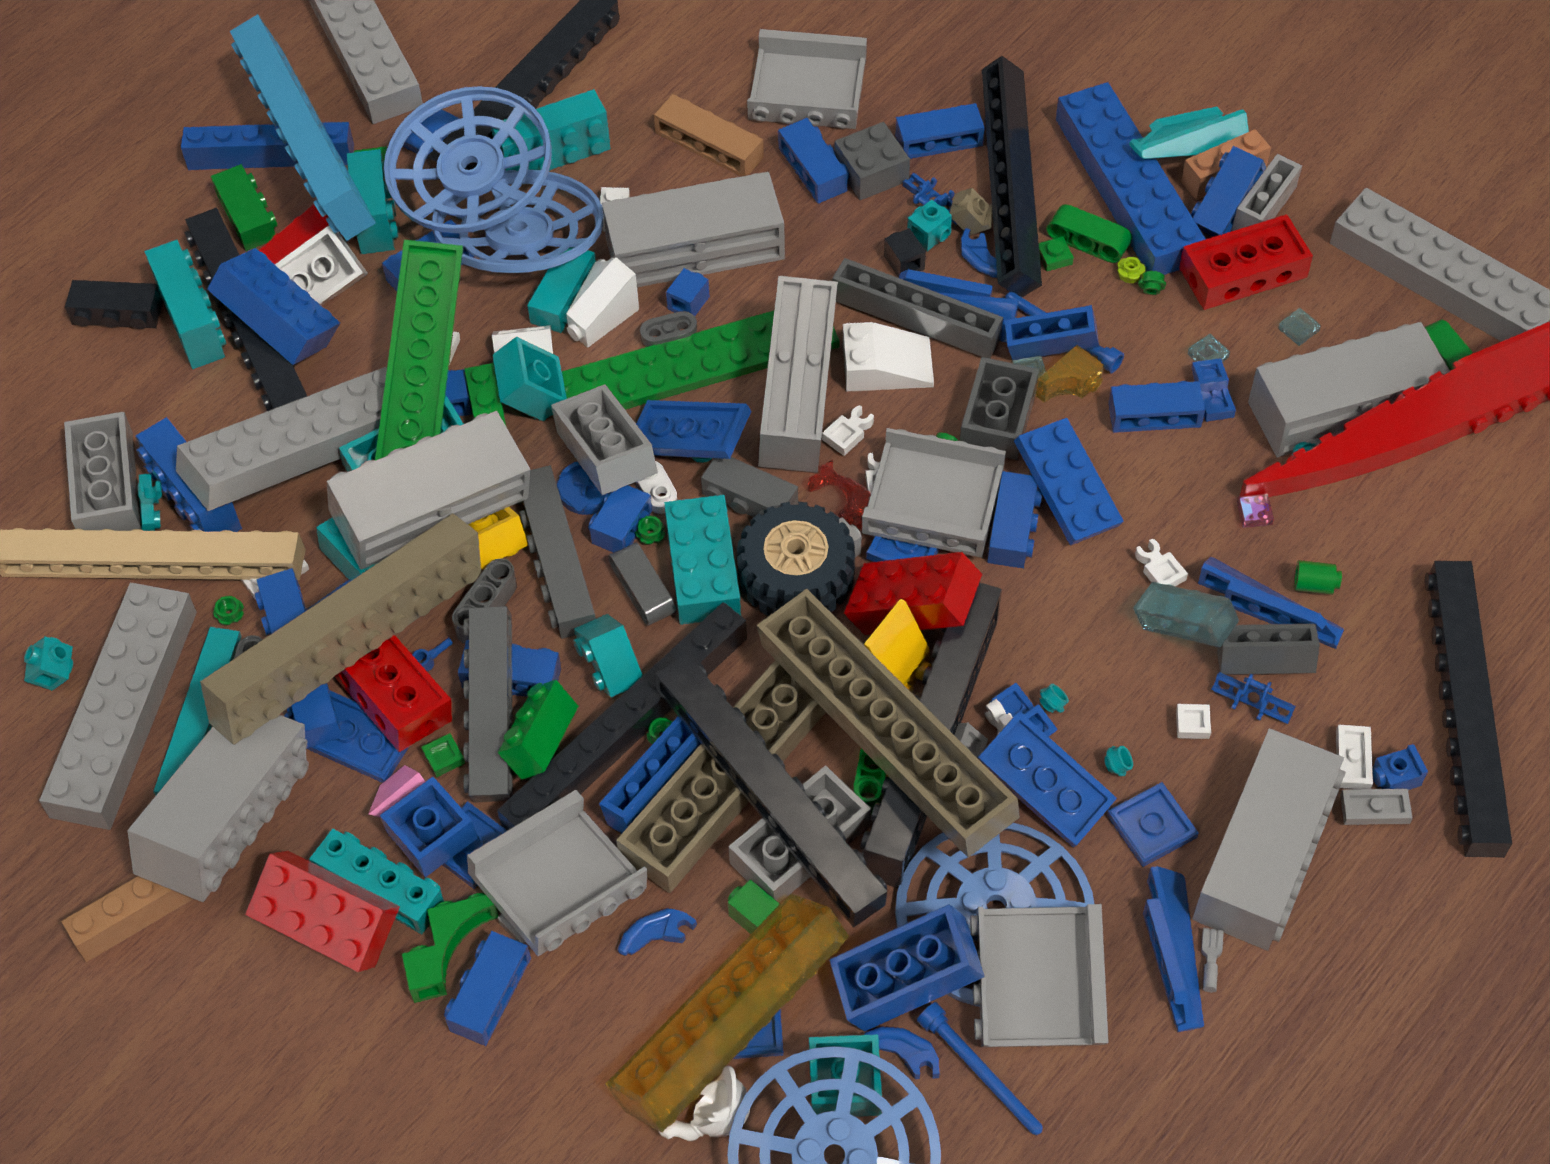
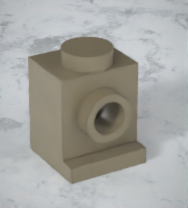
M973 188L960 191L954 195L950 214L952 219L964 231L965 228L970 229V235L992 227V204L989 205Z

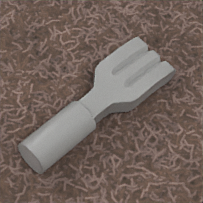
M1203 927L1201 953L1207 960L1204 965L1203 990L1212 993L1217 991L1218 965L1216 964V959L1222 954L1224 930Z

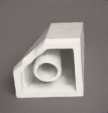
M616 257L608 261L599 259L595 262L566 313L567 331L572 339L580 341L588 348L639 310L636 274Z

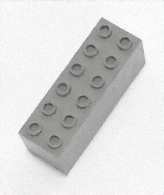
M769 172L754 173L742 177L602 202L606 241L610 257L618 258L636 274L637 287L673 281L684 268L705 275L785 259L784 220Z
M778 276L760 431L758 467L818 473L838 284L836 281Z
M1422 322L1411 325L1404 324L1393 330L1375 332L1368 337L1357 340L1350 339L1339 345L1321 347L1314 352L1303 355L1296 354L1288 359L1274 363L1267 362L1257 367L1248 403L1276 457H1281L1293 453V448L1300 442L1306 441L1318 445L1320 443L1319 438L1330 432L1333 437L1345 430L1344 424L1387 400L1393 404L1404 390L1412 386L1415 390L1423 387L1429 382L1428 377L1438 371L1443 375L1450 371Z
M497 411L490 414L484 413L461 426H451L444 433L434 437H424L415 445L405 449H395L386 457L376 461H366L357 469L335 474L327 481L328 510L360 570L382 561L452 513L466 524H469L528 499L531 469Z
M279 715L255 730L251 736L242 739L235 745L212 727L127 830L133 874L204 902L211 892H215L219 888L222 877L229 868L232 869L236 866L240 854L246 846H250L255 841L262 825L272 819L279 803L289 797L296 781L305 776L309 766V762L306 759L308 741L305 739V724Z
M1268 729L1201 891L1192 920L1216 930H1224L1225 934L1267 951L1272 940L1280 941L1346 771L1340 769L1344 757L1273 729Z

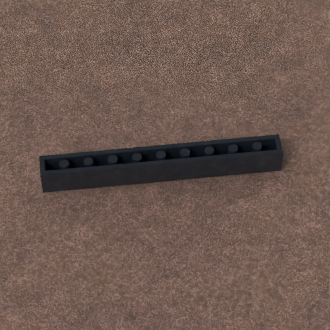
M580 0L495 88L506 90L522 97L536 109L539 103L553 92L555 86L570 74L578 62L584 60L587 53L602 41L604 35L618 24L620 19L618 1ZM482 100L474 108V116H487L504 120L510 116L514 108L499 102ZM475 126L476 135L493 139L491 127ZM464 128L451 132L443 142L448 145L452 141L465 136ZM433 150L427 156L429 169L437 168V160L440 153L436 150ZM469 163L464 169H474L478 163Z
M1000 56L982 69L998 284L1020 297H1024L1042 286L1024 71L1004 56Z
M217 207L185 219L188 231H185L184 235L189 247L195 246L197 249L193 254L199 268L203 266L206 268L203 271V275L208 287L220 264L239 256V252ZM213 295L218 308L223 306L225 309L221 313L227 328L233 327L235 330L231 332L237 349L243 347L245 351L241 353L247 370L251 368L254 370L251 378L256 390L262 389L264 395H261V399L266 411L307 397L293 365Z
M1434 561L1430 573L1427 572L1425 574L1424 584L1425 590L1430 591L1431 597L1428 602V615L1434 619L1431 638L1432 644L1437 645L1438 650L1435 657L1436 672H1441L1442 681L1439 683V698L1444 700L1445 703L1442 723L1444 728H1448L1449 733L1446 741V753L1448 757H1452L1453 763L1450 769V783L1452 786H1456L1457 795L1454 797V813L1460 816L1461 825L1458 826L1457 832L1458 843L1463 845L1465 857L1505 858L1512 845V837L1472 561Z
M724 602L718 606L550 761L545 772L531 778L497 810L501 826L508 831L574 790H577L581 795L649 731L648 728L655 719L663 718L672 710L656 690V673L688 654L695 663L700 662L705 668L707 675H709L747 640L746 619Z
M686 654L656 673V690L854 928L886 905L887 886L884 880L878 874L873 875L866 867L867 864L863 855L857 849L852 850L846 843L842 830L837 825L832 826L828 822L821 805L817 801L812 802L807 797L804 786L796 777L791 778L785 770L782 759L776 753L771 754L765 747L766 744L761 734L757 730L752 731L746 724V719L740 709L737 707L733 708L727 702L723 689L718 684L713 685L703 665L700 662L695 663Z

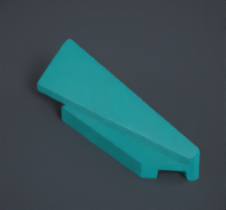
M1216 106L1159 118L1149 125L1152 131L1147 136L1132 139L1129 145L1142 159L1197 155L1249 132L1247 113L1242 109L1222 116L1224 113Z

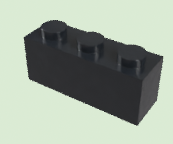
M72 280L65 309L72 325L157 329L163 299L157 284Z

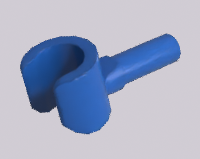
M447 638L430 651L425 649L416 650L413 656L418 662L426 658L421 665L426 671H430L434 667L433 659L451 646L453 642L450 638Z

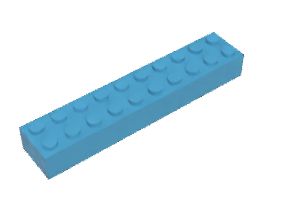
M257 14L232 29L230 33L235 42L231 46L239 58L243 57L240 60L241 65L248 75H252L248 77L257 92H261L258 94L260 101L266 109H270L266 112L275 127L279 126L276 129L277 134L284 144H289L285 149L293 162L298 161L294 166L301 178L308 180L304 183V186L312 198L317 197V200L313 203L321 216H329L326 218V221L335 234L340 231L347 241L376 224L284 51L260 16Z

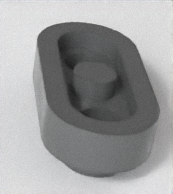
M686 311L649 319L641 325V341L648 347L689 337L697 333V320L693 314Z

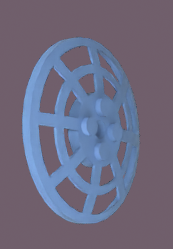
M482 86L464 87L448 91L431 98L417 107L396 129L385 154L384 174L386 185L399 209L412 221L423 227L448 233H466L487 229L517 214L531 202L541 189L551 165L552 145L550 134L537 110L525 99L512 92ZM473 101L499 102L513 107L514 110L506 122L493 117L474 116ZM459 103L462 105L463 118L447 123L433 134L421 124L426 118L439 110ZM523 115H526L537 127L543 140V146L528 151L523 137L515 129ZM475 126H488L499 129L493 139H490L486 136L476 135ZM464 128L465 136L452 141L448 145L441 141L443 137L451 132ZM413 132L424 141L416 155L413 169H396L400 150L406 139ZM510 136L517 144L520 154L504 158L500 147ZM432 148L440 153L437 160V168L423 169L425 159ZM544 157L542 170L534 185L527 193L518 190L526 177L529 162ZM469 163H478L474 169H464ZM520 165L518 175L511 186L501 181L505 169ZM440 179L445 189L432 198L425 189L423 180ZM396 180H414L417 192L426 204L414 212L409 209L401 198ZM492 189L502 194L501 197L493 202L479 207V196L486 194ZM454 195L467 198V209L452 208L443 204ZM509 199L517 202L504 212L478 222L479 214L491 211ZM437 210L451 216H467L466 224L451 225L436 223L424 218Z
M528 169L522 184H534L541 170ZM505 170L501 181L512 185L519 171ZM548 172L547 178L543 183L546 187L541 197L535 196L527 204L535 205L534 208L524 207L506 221L484 229L485 237L469 238L468 232L459 233L460 239L444 238L442 232L433 230V234L437 243L463 245L468 252L479 258L476 259L463 254L462 263L464 265L491 272H533L562 265L586 252L601 234L604 224L603 208L599 198L583 183L568 176ZM557 189L575 195L585 202L587 206L572 213L571 210L553 201L552 198ZM491 190L495 200L502 196L499 192ZM454 195L443 205L461 209L456 205L465 198ZM512 199L507 200L504 204L497 207L500 211L494 213L489 218L504 212L511 207L510 205H515L517 202ZM494 200L489 201V202H486V203H484V204H482V205H480V206H484V205H486V204H488V203L493 202ZM546 208L559 213L563 218L552 221L544 211ZM435 210L432 221L443 224L447 214ZM593 213L595 229L588 238L576 239L578 235V221ZM455 216L463 220L461 224H466L467 216ZM569 225L570 232L567 239L553 237L554 230ZM490 246L496 252L488 256L475 247ZM546 246L559 247L543 256L537 253V251ZM569 247H575L572 250L565 252ZM524 254L528 258L526 260L504 259L508 255L511 256Z
M1012 823L1005 830L1030 836L1050 847L1047 851L1037 857L1021 847L1000 843V834H998L973 854L987 852L988 868L978 870L973 874L959 864L960 861L968 858L962 851H958L949 857L936 848L940 843L949 839L944 833H941L920 849L904 872L903 882L899 885L897 892L896 924L897 928L907 924V916L929 914L950 904L965 916L970 930V916L976 915L978 907L988 909L987 904L992 900L1001 901L1006 908L1086 907L1088 904H1094L1093 892L1086 875L1069 852L1049 836L1031 827ZM1001 852L1018 856L1027 860L1030 864L1019 874L1002 868ZM927 857L940 866L930 882L927 899L906 903L911 878L920 862ZM1060 857L1070 865L1077 876L1084 894L1085 903L1065 900L1061 883L1049 867ZM947 873H950L962 883L957 898L937 899L940 884ZM1042 873L1051 885L1055 899L1036 898L1029 883ZM972 936V939L977 941V936ZM962 987L946 994L960 1002L974 1005L973 989Z
M832 1046L813 1048L793 1054L772 1066L758 1078L745 1094L735 1114L729 1134L727 1156L728 1164H739L738 1150L740 1143L760 1148V1164H771V1150L792 1154V1164H828L824 1159V1151L829 1145L837 1144L845 1152V1158L841 1164H913L909 1163L908 1138L900 1118L918 1107L924 1119L929 1135L930 1164H940L941 1149L939 1133L932 1111L922 1093L904 1073L893 1064L874 1054L855 1048ZM845 1058L841 1079L818 1080L798 1088L787 1071L797 1064L813 1059ZM859 1061L871 1064L890 1075L902 1085L909 1095L891 1106L876 1091L855 1082ZM773 1079H776L787 1096L771 1113L763 1133L742 1129L745 1117L754 1100L766 1085ZM823 1090H839L836 1111L816 1115L805 1098L809 1094ZM853 1093L870 1100L883 1113L865 1125L861 1120L850 1114ZM791 1106H794L805 1124L800 1128L795 1139L774 1136V1131L780 1119ZM890 1125L894 1130L898 1143V1160L878 1157L874 1136Z

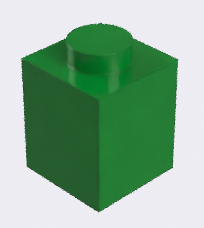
M749 880L743 887H736L729 895L728 914L729 917L759 940L780 918V903L752 880Z

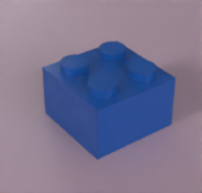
M431 777L380 815L386 833L424 877H427L478 838L471 818L434 777Z

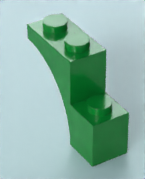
M476 893L465 900L457 902H441L434 908L427 909L435 945L430 947L426 945L417 946L409 952L402 954L409 991L414 1003L447 995V969L456 948L474 929L499 917L497 907L485 893Z

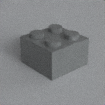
M885 122L835 140L836 158L840 164L844 163L849 172L847 182L860 201L901 185L905 179H909L910 158Z

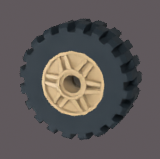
M790 502L781 503V507L774 508V506L765 509L764 515L757 514L750 520V525L745 526L741 533V540L738 541L737 561L740 587L742 592L747 595V600L752 606L757 607L759 605L760 612L767 616H770L771 613L773 614L806 589L830 612L834 611L836 603L841 604L847 598V592L851 590L854 582L855 545L853 537L850 536V530L845 523H839V517L831 511L827 514L824 507L816 504L814 507L808 506V502H798V505H790Z

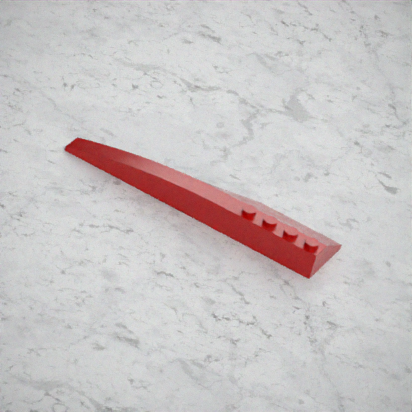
M1550 321L1461 358L1453 363L1455 369L1444 375L1438 371L1428 377L1429 382L1423 387L1415 390L1412 386L1404 390L1393 404L1387 400L1344 424L1345 430L1333 437L1330 432L1319 438L1320 443L1306 452L1304 448H1301L1294 452L1284 465L1276 462L1243 481L1239 498L1255 497L1254 500H1257L1260 496L1268 498L1360 476L1416 457L1473 432L1475 434L1480 433L1494 423L1506 422L1515 414L1522 411L1529 412L1539 404L1550 401Z

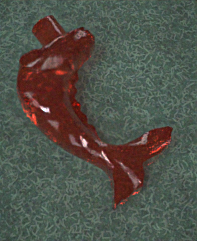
M830 460L825 465H821V473L809 478L808 491H817L828 485L838 486L847 498L845 507L838 513L839 519L843 517L849 525H854L858 530H861L862 516L865 507H868L871 494L855 480L836 473L833 469V460Z

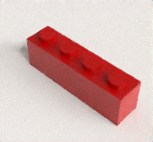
M313 203L310 208L296 217L280 233L275 234L259 251L264 253L273 264H276L329 226L326 218L329 216L325 215L322 217Z

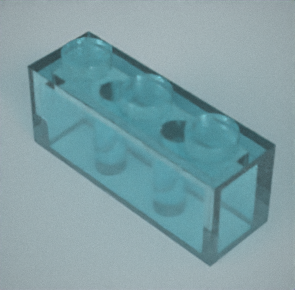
M1156 582L1150 584L1133 607L1143 630L1216 647L1222 646L1239 622V618L1229 598Z

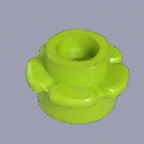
M1136 257L1123 258L1118 262L1117 272L1122 281L1135 283L1140 280L1142 273L1145 272V265L1140 263V259Z

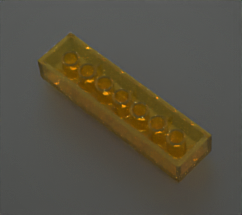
M791 893L605 1083V1086L623 1110L660 1132L671 1126L682 1111L700 1096L702 1090L716 1076L722 1073L724 1067L740 1051L747 1047L749 1041L763 1027L770 1023L772 1017L787 1002L792 1000L795 993L808 979L817 973L818 969L827 959L835 954L848 939L849 935L831 908Z

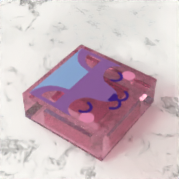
M1268 494L1238 497L1237 506L1242 528L1273 525L1274 517Z

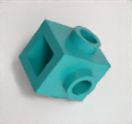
M931 199L924 206L916 208L913 214L908 217L907 229L910 228L922 247L929 251L939 242L945 241L951 234L952 215L945 207L938 205Z
M46 636L34 645H30L24 656V662L26 663L24 681L51 691L56 689L69 679L74 663L73 659H71L73 646L62 643L57 638Z

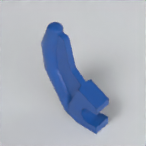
M965 228L961 237V256L978 272L997 278L996 258L991 256L987 249L985 234L980 233L979 238L970 239L971 230Z
M669 908L660 910L638 919L623 933L618 952L623 956L627 954L633 955L652 940L664 939V941L683 943L686 940L685 934L679 931L678 928L686 925L694 930L697 922L683 911Z
M882 1026L864 1034H878L879 1050L896 1053L905 1062L914 1079H920V1068L922 1066H929L932 1069V1079L939 1078V1058L930 1041L904 1028Z

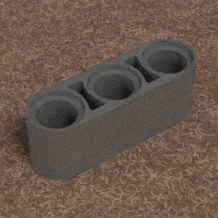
M637 542L608 555L615 575L647 626L676 613V608L669 592Z
M498 558L491 561L454 610L452 621L456 636L460 642L465 644L466 640H469V638L465 637L463 626L464 619H469V608L503 607L514 594L517 582L514 567L509 560Z

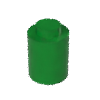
M1297 561L1294 591L1333 595L1334 589H1340L1342 571H1337L1336 564Z

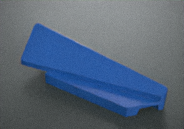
M909 269L900 273V279L1003 317L1000 341L1007 343L1004 320L1017 318L1019 300L992 297V285Z
M1209 557L1204 562L1198 584L1225 594L1222 605L1270 624H1316L1319 643L1337 648L1344 631L1342 627L1325 619L1320 613L1303 607L1214 557Z
M1151 867L1147 883L1152 899L1146 900L1143 916L1177 1032L1199 1029L1204 1026L1185 877L1181 873L1162 867Z

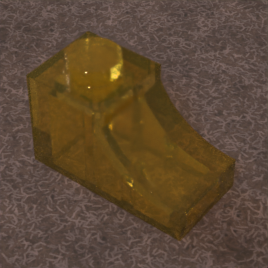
M1076 345L1038 378L1036 397L1044 403L1059 395H1076L1082 399L1090 391L1092 393L1095 392L1102 384L1104 364Z

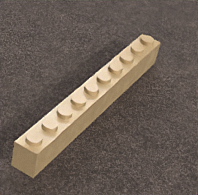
M15 528L13 530L0 529V575L2 577L251 580L293 568L297 580H300L306 549L299 532L291 531L262 532L254 530L251 532H233L223 530L220 532H204L201 530L172 531L167 529L161 531H143L140 529H133L131 531H114L111 529L54 530L50 528L43 530H25L22 528Z

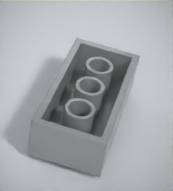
M605 384L551 405L558 435L602 495L614 492L619 488L642 481L658 473L652 444Z
M118 412L64 422L71 521L75 529H111L114 531L141 529L133 432L125 413Z
M826 765L803 784L807 797L812 802L817 801L821 805L826 815L825 818L832 826L837 825L842 830L847 844L851 843L870 826L871 808ZM763 818L728 846L730 864L747 881L752 880L778 903L783 901L811 877Z

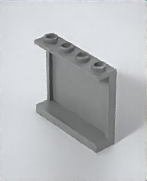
M760 29L759 52L751 97L747 100L748 120L793 124L808 118L813 126L856 129L867 56V38Z
M887 428L886 443L868 507H865L862 516V533L952 552H963L967 555L982 558L1004 469L1006 451L998 450L994 447L972 445L964 441L941 439L934 435L911 433L903 429Z
M574 790L467 855L468 874L537 956L542 955L546 951L557 949L565 939L575 933L584 932L592 922L601 916H609L620 904L628 899L639 897L647 887V869L645 866L638 871L583 810L584 798L577 790Z
M1088 904L1086 907L983 909V907H978L976 915L970 916L971 936H977L976 951L985 975L984 978L979 979V984H973V1004L980 1005V1019H974L975 1040H981V1048L1108 1044L1102 905Z

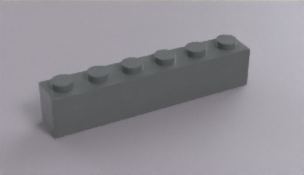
M844 258L832 278V281L838 282L836 302L976 355L991 358L1001 340L1003 317Z
M549 465L530 471L528 499L517 504L522 503L524 510L519 511L523 528H530L531 535L526 536L530 553L536 552L538 556L537 560H533L537 577H544L545 585H541L544 602H551L553 610L548 611L552 629L558 628L561 639L576 635L574 628L596 618L552 467Z
M507 606L469 608V619H464V634L466 638H469V649L464 650L465 668H469V680L464 681L465 699H469V711L464 712V728L469 730V742L464 743V760L469 762V774H464V791L469 793V797L474 803L508 801L513 796V770L498 754V751L504 742V735L513 725L512 614Z

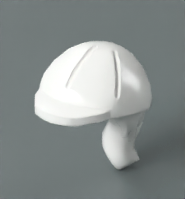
M725 1066L717 1080L702 1085L701 1090L697 1089V1093L704 1096L695 1106L694 1118L691 1123H684L678 1120L666 1121L659 1127V1134L667 1139L675 1136L687 1141H695L704 1135H709L710 1137L728 1136L735 1114L747 1093L744 1085L736 1078L734 1069L731 1066ZM750 1110L748 1111L745 1117L744 1123L746 1122L749 1116Z

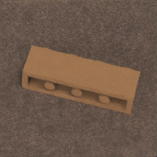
M672 94L654 114L656 134L740 177L749 175L764 158L762 138L736 126L733 122L714 115L711 111L692 104L687 99H682Z
M137 876L61 922L87 963L193 900V898Z

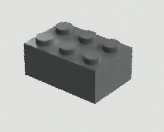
M981 357L962 422L960 441L982 447H994L998 450L1006 451L1005 458L1018 460L1020 452L1014 440L1026 431L1037 391L1039 369Z

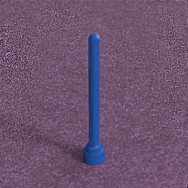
M1009 292L1005 296L1006 299L1019 300L1018 309L1029 316L1046 313L1013 292ZM1099 345V347L1084 349L1097 357L1101 367L1110 373H1114L1124 359V353L1114 347L1103 348Z
M937 1002L928 1006L919 1015L917 1022L926 1031L931 1030L933 1034L938 1033L1033 1135H1039L1043 1130L1042 1124L947 1024L946 1011Z

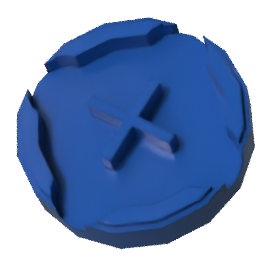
M578 461L571 463L563 469L557 483L562 505L569 511L577 514L591 515L598 513L603 507V500L606 494L602 495Z

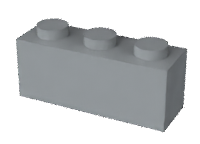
M1277 154L1238 206L1232 231L1275 218L1296 189L1302 165Z

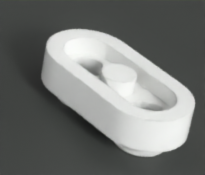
M655 461L658 473L642 481H637L636 485L639 490L651 495L652 511L658 514H665L664 502L676 501L677 492L663 466ZM661 493H665V494H666L665 496H662V497H661V496H658V495L661 494Z

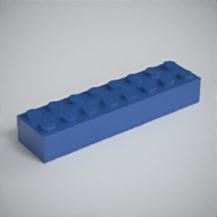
M1109 82L1058 97L1056 113L1058 125L1118 225L1127 228L1131 232L1133 239L1130 245L1141 263L1145 265L1146 272L1157 271L1166 275L1180 270L1183 246L1206 239L1156 158L1142 159L1129 145L1132 139L1143 137Z

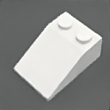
M327 226L275 264L280 270L287 273L289 278L298 286L307 291L321 306L368 274L340 233L335 234L330 226Z
M873 322L843 324L846 392L934 387L930 339L928 336Z

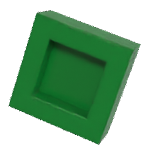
M1064 237L1039 243L1040 260L1046 272L1073 265L1074 257Z
M451 733L421 747L436 778L465 764L464 757Z

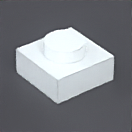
M1177 704V738L1210 739V706L1202 704Z

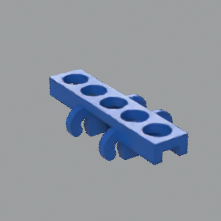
M913 172L911 178L903 181V187L914 194L913 203L915 205L918 203L925 205L930 201V198L936 197L933 200L934 202L943 207L948 205L951 209L955 193L950 190L948 194L940 195L933 190L937 183L936 178L933 177L931 182L929 180L925 181ZM913 182L918 183V184H919V187H916V186H915L914 184H912V183H913Z
M1221 672L1217 674L1211 690L1233 699L1232 709H1236L1239 701H1242L1260 709L1256 718L1259 721L1263 714H1267L1284 723H1289L1296 706L1268 694V692L1272 693L1273 691L1270 688L1272 682H1268L1267 685L1253 679L1252 673L1248 678H1244L1243 681L1246 684ZM1219 680L1229 684L1230 688L1222 689L1219 686ZM1234 687L1238 688L1237 694L1234 693ZM1256 692L1260 700L1252 702L1249 700L1248 694ZM1269 702L1275 704L1272 709H1267L1266 707ZM1278 706L1288 710L1289 714L1285 716L1279 714Z

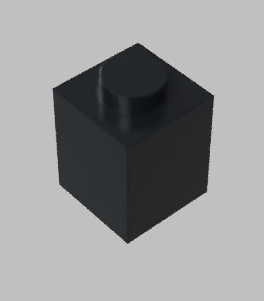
M910 228L901 232H895L889 237L884 238V257L898 278L901 272L908 269L914 271L925 270L926 251Z

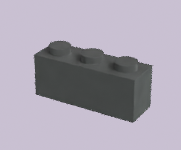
M733 457L730 459L714 458L701 477L702 495L706 497L725 495L726 505L739 514H747L751 517L757 514L762 516L764 515V510L771 506L778 508L781 507V503L790 502V505H798V486Z
M1316 624L1220 625L1217 648L1220 672L1234 675L1251 673H1316L1320 647Z

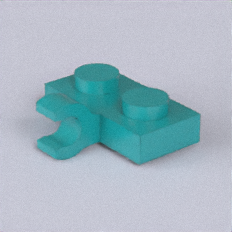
M139 474L138 497L141 530L155 531V529H160L161 527L160 510L154 511L153 504H159V499L162 497V486L160 481H156V486H152L151 474Z

